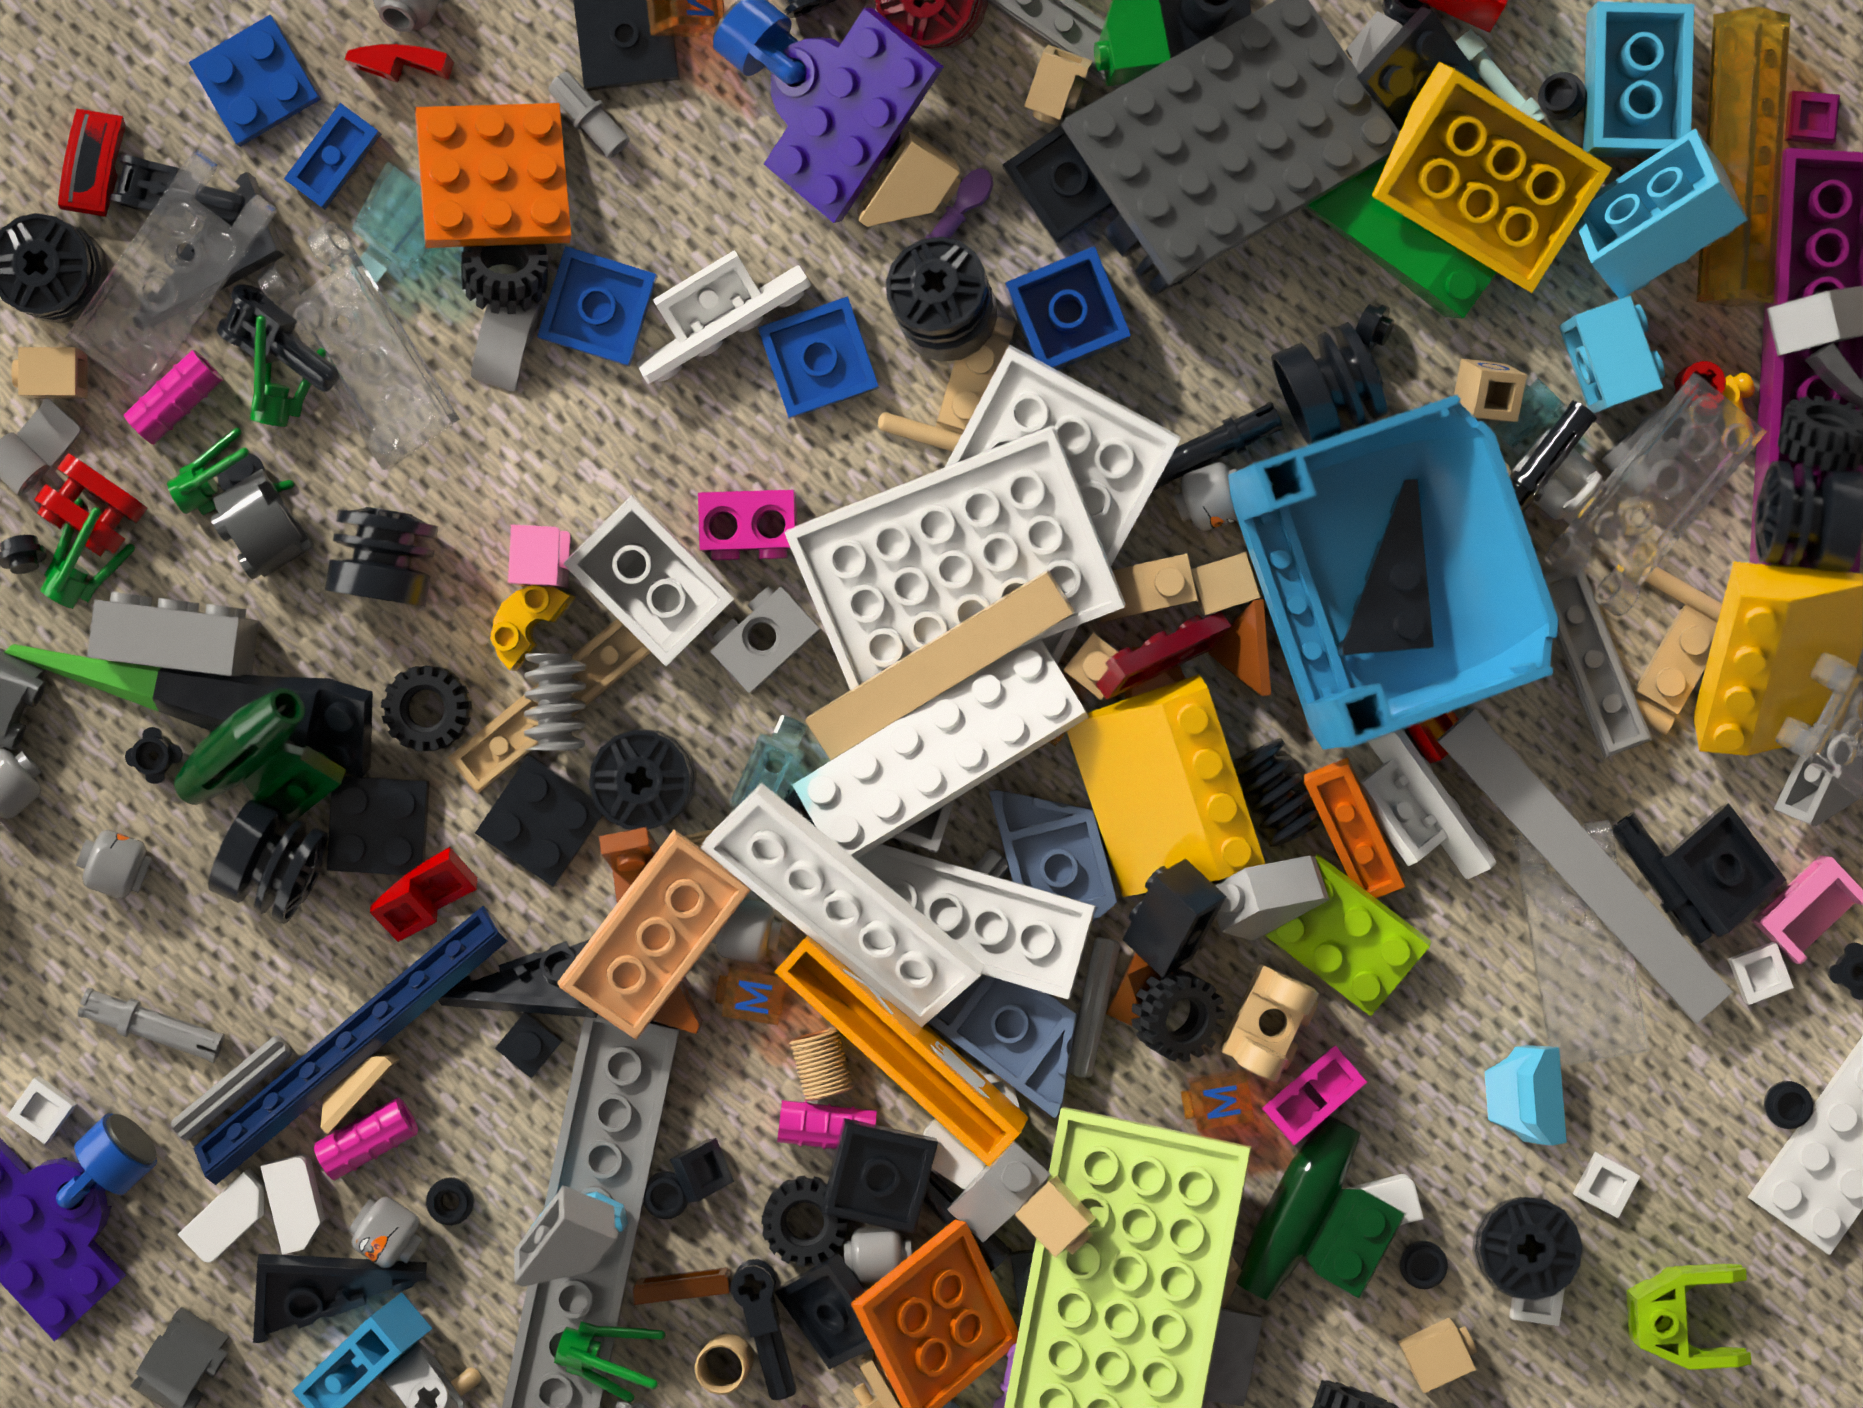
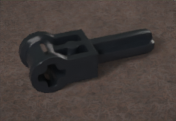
M121 155L119 162L124 166L117 192L111 194L110 202L178 220L181 210L232 222L239 221L241 215L245 214V198L241 194L189 182L191 174L177 167L130 155Z
M245 284L234 286L231 292L233 303L227 317L221 319L216 329L218 334L227 342L242 348L255 358L256 319L259 315H263L266 318L265 364L281 360L320 391H330L340 378L338 370L292 334L297 320L277 306L273 299L261 289Z
M749 1259L737 1268L731 1282V1294L734 1300L743 1308L750 1337L754 1338L769 1397L772 1400H782L796 1394L797 1388L780 1328L781 1320L773 1294L776 1285V1274L772 1266L766 1261ZM748 1274H753L757 1281H765L761 1286L759 1294H754L751 1287L743 1288L742 1285L745 1284Z

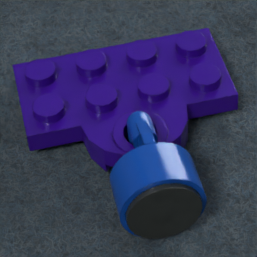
M737 0L725 12L717 24L713 34V48L745 76L754 75L765 66L771 71L770 94L776 112L788 127L769 154L764 165L833 223L841 222L944 66L873 8L863 9L842 43L833 38L822 37L806 38L798 41L790 34L791 19L768 0Z
M105 1114L75 1143L74 1149L79 1163L69 1161L67 1157L47 1160L30 1170L0 1138V1283L53 1341H56L126 1276L95 1241L107 1225L112 1207L108 1206L105 1191L108 1190L118 1195L126 1194L156 1166L157 1153L153 1142L145 1131L134 1121L121 1114Z

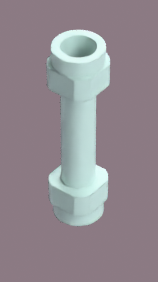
M1472 29L1456 41V44L1482 80L1496 96L1538 122L1545 117L1534 99L1530 97L1526 101L1485 53L1484 50L1488 45Z

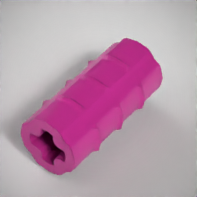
M192 350L178 364H173V368L161 380L156 381V384L143 397H139V400L124 414V417L141 437L150 444H155L169 430H173V426L186 414H190V410L203 398L208 397V393L223 378L199 352Z
M397 1097L381 1107L376 1106L372 1112L359 1119L355 1118L354 1122L339 1130L335 1129L334 1133L316 1142L314 1146L315 1155L325 1173L335 1181L353 1170L356 1171L358 1167L372 1159L377 1160L381 1154L392 1148H398L399 1144L417 1135V1123L405 1102Z
M782 1100L777 1142L796 1144L800 1147L803 1145L822 1147L824 1150L826 1148L836 1149L844 1118L876 1125L877 1111L857 1109L854 1106L851 1108L832 1106L830 1103L822 1105L808 1103L807 1101Z

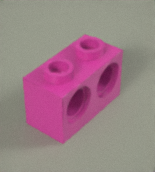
M795 490L698 492L699 550L711 552L712 561L740 560V551L759 550V559L787 558V549H791L784 532L797 526ZM769 512H778L785 519V529L776 538L764 537L759 529L761 518ZM720 514H732L737 520L736 533L727 540L717 539L712 532L714 519Z
M1334 1045L1261 1109L1290 1143L1295 1145L1364 1086L1367 1081Z

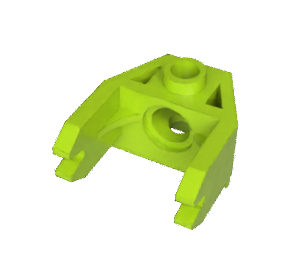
M1741 1264L1669 1266L1653 1278L1645 1279L1626 1290L1629 1338L1640 1349L1689 1370L1736 1368L1751 1365V1352H1747L1746 1348H1697L1688 1342L1686 1293L1688 1290L1696 1285L1747 1281L1746 1268H1742ZM1663 1315L1662 1321L1655 1324L1657 1318Z

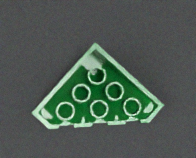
M1388 158L1305 206L1444 317L1464 319L1496 274V271L1372 196Z

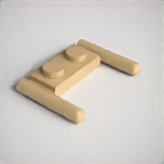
M998 317L992 336L981 349L962 360H955L935 427L885 412L878 419L879 429L953 452L1006 350L1010 346L1016 322Z
M1646 562L1639 568V578L1684 604L1633 693L1646 725L1665 736L1671 729L1676 715H1679L1706 668L1722 603L1656 565Z

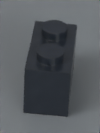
M1186 858L1168 869L1165 866L1158 868L1149 877L1145 884V888L1148 891L1144 899L1129 914L1128 919L1131 921V924L1122 939L1162 978L1193 959L1227 897Z

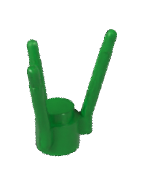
M259 315L256 319L254 395L250 419L262 424L287 427L289 415L294 417L301 416L303 401L312 384L303 378L292 398L289 396L290 387L271 383L272 362L265 364L266 318L263 315ZM324 348L317 350V353L325 358L326 350Z
M240 428L231 430L196 460L179 469L180 475L168 480L167 487L176 505L184 514H188L198 508L204 516L216 509L212 495L218 492V487L214 477L247 457L249 450L241 448L208 469L204 466L241 435ZM292 480L272 483L278 492L292 489L295 486Z
M77 498L74 503L82 508L83 500ZM94 507L91 510L66 559L65 556L75 529L65 523L52 562L44 573V576L47 578L40 591L51 600L67 608L73 609L79 598L89 602L97 588L135 551L133 544L126 545L89 582L85 580L89 573L76 563L101 514V510L98 507Z
M581 1321L578 1330L569 1327L564 1329L554 1363L567 1367L566 1372L580 1376L627 1402H632L634 1395L592 1370L597 1368L650 1389H656L658 1382L643 1374L599 1358L602 1343L595 1341L594 1337L661 1340L665 1338L666 1333L663 1330L596 1326Z

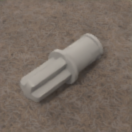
M566 71L554 78L548 88L549 92L575 120L573 126L577 130L583 129L600 147L607 158L610 159L622 151L631 138L603 110L605 104L601 100L595 101L571 73Z

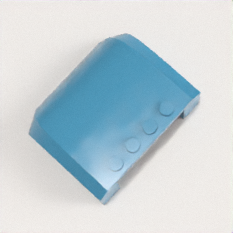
M1458 395L1263 460L1228 475L1233 508L1308 726L1322 750L1352 747L1553 674L1550 661L1553 638H1557L1558 617L1495 433L1483 421L1478 422L1459 402L1461 398ZM1418 479L1434 647L1429 649L1338 656L1339 644L1345 638L1354 614L1353 607L1358 595L1362 593L1366 582L1365 576L1378 542L1383 538L1391 516L1389 512L1395 496L1400 493L1405 480Z

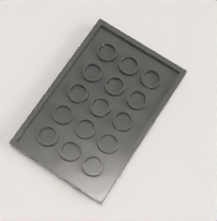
M1275 0L1071 114L1065 118L1062 124V128L1168 285L1175 283L1389 158L1400 134L1383 107L1369 95L1357 79L1359 72L1309 0Z

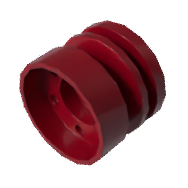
M875 0L876 10L879 14L918 46L932 50L954 48L969 40L981 26L988 6V0H936L933 4L928 2L923 4L924 0Z

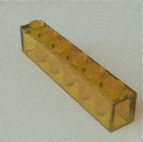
M1756 6L1713 14L1706 143L1724 166L1748 220L1737 226L1730 234L1718 238L1699 250L1696 302L1726 307L1773 304L1791 16L1788 13Z

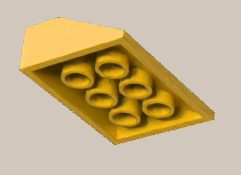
M1438 62L1411 106L1372 196L1520 287L1533 293L1612 168L1457 70Z
M1733 562L1693 713L1699 751L1748 756L1804 743L1814 722L1838 731L1863 649L1862 573Z
M1200 674L1088 712L1087 715L1089 717L1066 731L1123 897L1147 893L1148 890L1145 888V884L1158 868L1165 866L1168 869L1185 858L1211 882L1230 877L1244 868L1265 864L1209 689Z

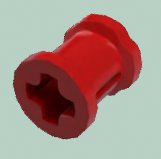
M1710 361L1696 362L1691 366L1683 368L1674 379L1675 397L1681 404L1687 407L1704 406L1715 402L1725 390L1726 379L1724 372L1718 365ZM1703 375L1706 378L1703 387L1707 391L1695 394L1692 389L1696 383L1692 378Z

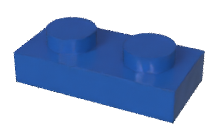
M340 103L284 177V180L326 210L382 134Z

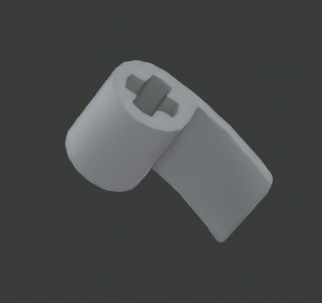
M531 302V309L523 311L521 306L517 305L516 314H508L507 307H500L499 314L491 313V305L487 304L472 364L471 377L473 379L510 391L517 390L525 349L531 343L540 319V304Z
M46 398L17 434L10 432L0 439V479L18 496L25 494L33 488L80 435L81 428L51 399Z

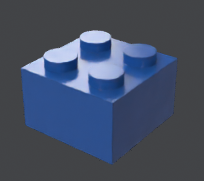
M1095 246L1005 282V292L1032 357L1057 371L1130 340L1131 333Z

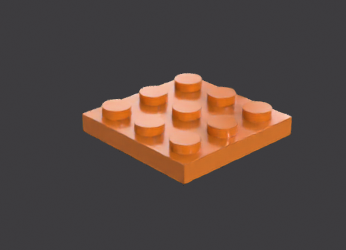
M560 103L416 107L415 119L425 248L570 243L571 226Z
M956 1219L851 1303L903 1408H942L1003 1357L1013 1344L1017 1343L1019 1330L968 1224Z

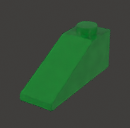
M1111 0L1099 42L1094 43L1096 68L1098 71L1104 70L1107 86L1127 84L1171 59L1159 0Z

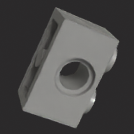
M769 586L765 588L748 604V607L753 611L740 624L732 619L713 636V639L718 644L710 652L749 694L758 689L822 630L781 586L775 592ZM760 623L770 624L776 632L774 645L764 651L756 649L750 640L752 629Z

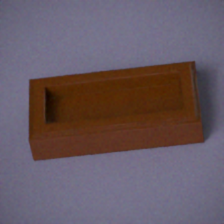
M725 1267L639 1278L632 1288L634 1305L730 1294L732 1282L731 1269Z

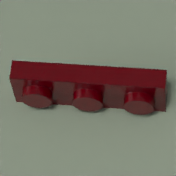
M1221 611L1204 619L1200 615H1195L1186 620L1177 628L1176 632L1167 635L1165 631H1161L1150 637L1136 651L1132 652L1128 647L1114 654L1106 662L1108 669L1096 685L1106 700L1211 651L1229 630L1231 624Z

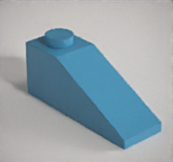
M401 1292L362 1323L292 1392L306 1408H345L433 1328Z

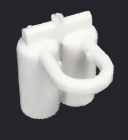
M1549 427L1530 446L1527 453L1511 468V474L1513 471L1519 472L1544 437L1550 432L1551 429ZM1573 448L1569 456L1543 488L1544 496L1539 502H1533L1553 519H1562L1572 527L1586 510L1588 512L1592 510L1595 506L1593 501L1602 491H1605L1607 483L1602 480L1598 469Z

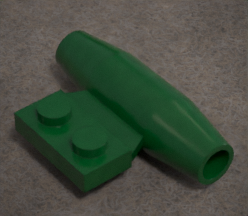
M280 688L240 707L196 746L175 777L174 787L176 793L183 801L188 804L199 805L243 783L253 795L252 800L254 799L281 811L283 819L292 824L341 784L346 769L331 761L323 753L315 751L307 745L301 748L285 743L303 719L305 707L301 698L295 692L286 688Z
M1329 1115L1319 1124L1293 1157L1254 1228L1241 1266L1242 1271L1236 1281L1240 1287L1269 1302L1303 1258L1306 1257L1318 1276L1358 1299L1362 1297L1403 1222L1406 1213L1366 1190L1342 1189L1361 1135L1359 1131Z

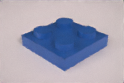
M271 14L189 62L234 142L239 147L321 100Z
M565 246L537 337L547 342L630 367L658 278L657 274Z
M848 296L758 327L789 419L879 389Z

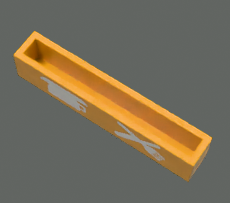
M808 935L775 970V973L988 1167L1021 1133L1028 1119L1024 1112L927 1024L920 1027Z

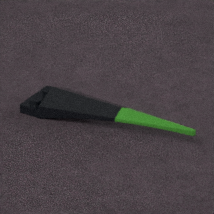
M17 644L9 646L3 652L26 663L209 731L215 730L240 707L277 689L286 688L292 690L301 698L305 707V714L285 743L301 748L307 745L313 750L323 753L331 761L346 769L345 773L361 778L371 768L373 691L330 678L258 675L228 676L88 658Z

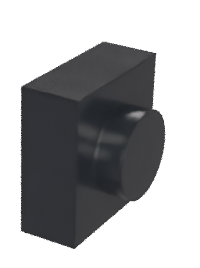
M524 1012L495 1049L532 1079L563 1042V1039L534 1015Z
M716 1138L704 1140L670 1159L688 1203L698 1202L734 1182Z

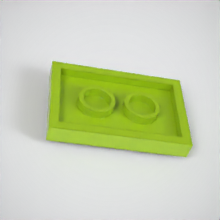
M1316 854L1314 857H1316L1329 900L1267 933L1265 936L1369 1016H1372L1429 949L1431 940L1319 854Z

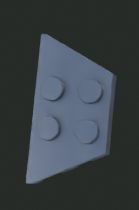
M996 789L989 791L1013 882L1097 906L1092 923L1117 903L1092 809Z
M981 974L978 979L928 1021V1023L1053 1118L1059 1116L1063 1104L1078 1014L1051 994Z

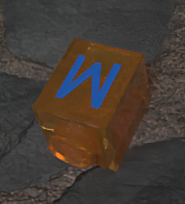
M647 0L651 35L699 37L714 31L724 15L723 0Z
M732 965L729 968L728 976L719 975L715 1003L723 1004L721 1015L723 1017L779 1025L787 983L772 971Z
M1243 1068L1187 1078L1189 1090L1180 1091L1185 1120L1194 1118V1124L1198 1131L1255 1121L1247 1074Z

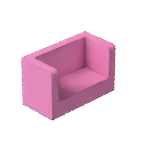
M511 524L508 583L519 586L540 585L568 589L569 570L563 564L570 556L571 534L567 531H560L557 527Z
M1820 855L1751 921L1771 942L1777 943L1779 950L1790 962L1801 965L1808 959L1803 952L1853 904L1863 905V889L1832 857Z

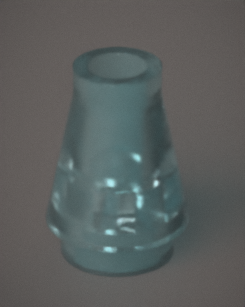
M1537 378L1530 386L1525 384L1518 422L1501 420L1493 430L1514 449L1521 441L1559 418L1560 416L1557 412L1565 404Z

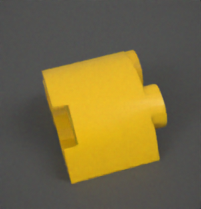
M531 585L517 590L501 604L493 619L490 639L495 647L497 656L509 671H517L526 660L525 654H531L537 647V643L533 638L535 625L543 620L556 623L576 598L575 596L560 588Z

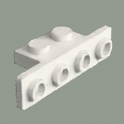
M734 250L653 299L676 339L637 363L647 384L655 380L660 382L668 380L681 370L682 364L696 355L704 357L716 351L722 345V340L736 331L746 332L756 327L763 320V315L777 306L787 307L794 304L804 295V290L811 286L807 276L800 266H795L758 289Z
M1404 728L1367 741L1383 765L1361 781L1360 784L1382 831L1407 866L1419 862L1439 844L1442 845L1466 879L1488 871L1496 865L1497 862L1490 853L1484 839L1475 832L1461 812L1457 801L1445 790L1433 773L1430 763L1420 755L1405 734Z

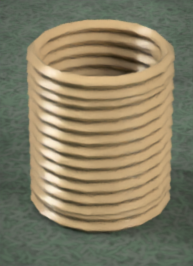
M837 1028L809 1033L794 1038L789 1043L792 1045L791 1051H793L792 1055L795 1056L796 1069L799 1070L797 1074L800 1075L801 1088H803L802 1092L806 1101L835 1096L851 1090L854 1086L851 1074H849L848 1061L845 1060L846 1056L844 1055L845 1051H843L842 1038L839 1037L840 1034Z
M729 1333L717 1335L709 1340L698 1355L695 1363V1374L700 1385L708 1392L717 1395L730 1394L737 1390L752 1370L754 1361L752 1348L744 1338ZM724 1347L736 1353L742 1364L741 1376L736 1379L725 1380L713 1375L707 1366L706 1357L708 1351L713 1348Z

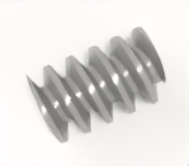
M525 654L527 661L539 665V668L525 673V679L538 684L537 688L525 692V698L537 702L538 707L524 711L526 718L538 722V726L525 730L524 736L538 741V745L525 750H577L585 746L584 740L572 736L573 731L585 727V721L572 717V713L586 707V702L572 697L573 693L586 688V683L572 678V674L586 669V664L572 659L574 654Z

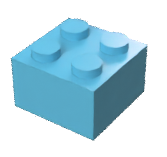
M1631 296L1577 314L1559 325L1587 408L1594 414L1644 397L1663 388L1660 380L1665 377L1662 360L1656 350L1650 352L1644 333L1649 331L1646 315L1639 304L1634 306Z

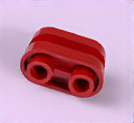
M68 453L57 467V470L68 479L58 492L50 486L44 485L34 499L41 505L37 514L60 530L67 523L80 532L90 513L74 502L85 489L108 505L98 518L85 547L99 557L103 555L105 550L115 555L125 541L124 537L114 531L123 517L137 524L148 508L129 493Z

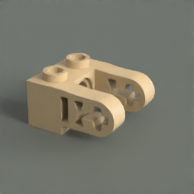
M1260 962L1221 1043V1051L1233 1057L1244 1068L1269 1080L1278 1082L1283 1069H1288L1297 1051L1298 1044L1292 1042L1300 1024L1307 1027L1314 1016L1318 1006L1316 999L1319 993L1312 986ZM1268 1009H1278L1284 1015L1282 1028L1271 1034L1261 1031L1259 1027L1261 1015Z

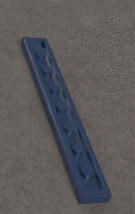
M480 907L194 1146V1152L205 1178L214 1185H217L507 943L508 940L494 915L486 907Z

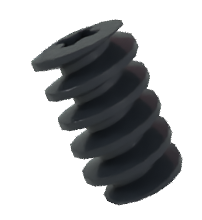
M1282 738L1265 743L1233 760H1241L1242 765L1235 771L1237 778L1250 777L1251 782L1242 790L1243 795L1258 794L1260 797L1250 808L1252 813L1265 811L1268 813V816L1259 825L1260 829L1276 828L1277 833L1268 842L1270 847L1279 846L1294 840L1320 825L1310 824L1319 814L1315 806L1302 808V805L1310 797L1308 790H1293L1302 779L1299 772L1284 773L1294 761L1292 756L1275 755L1285 744Z

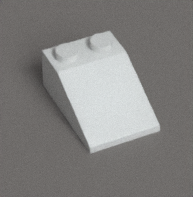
M634 494L563 564L665 666L734 600L731 594Z

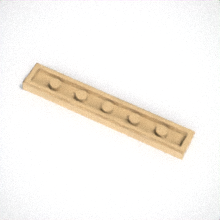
M1047 570L807 716L805 722L829 759L832 760L1073 614L1074 609L1050 571Z
M617 618L572 655V659L586 664L585 670L572 674L573 679L586 683V688L573 693L572 697L586 702L587 707L652 652ZM525 694L447 757L477 794L484 791L533 751L525 749L538 745V741L524 736L525 730L538 726V722L524 716V711L538 707V703L526 699ZM581 709V710H579V711H576V712H573V713H572V717H574L575 715H577V714H578L580 711H582L583 709Z

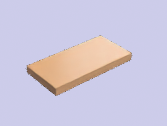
M673 830L558 981L559 988L637 1040L751 889L700 847L676 830Z

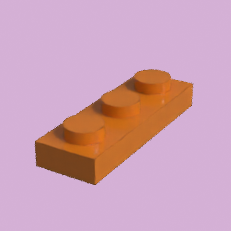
M1349 757L1304 774V783L1348 877L1375 898L1404 888L1405 879Z

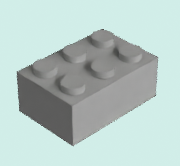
M111 592L110 601L94 600L87 653L88 658L228 676L252 675L259 620L245 619L246 609L207 604L204 614L198 613L199 603L159 598L157 608L151 607L152 597Z

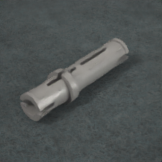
M90 987L84 993L80 1003L84 1007L78 1009V1017L87 1018L116 1028L119 1035L127 1037L131 1033L204 1058L211 1063H215L221 1050L219 1044L223 1043L225 1037L223 1033H217L141 1007L139 1000L130 998L127 1002L95 991Z

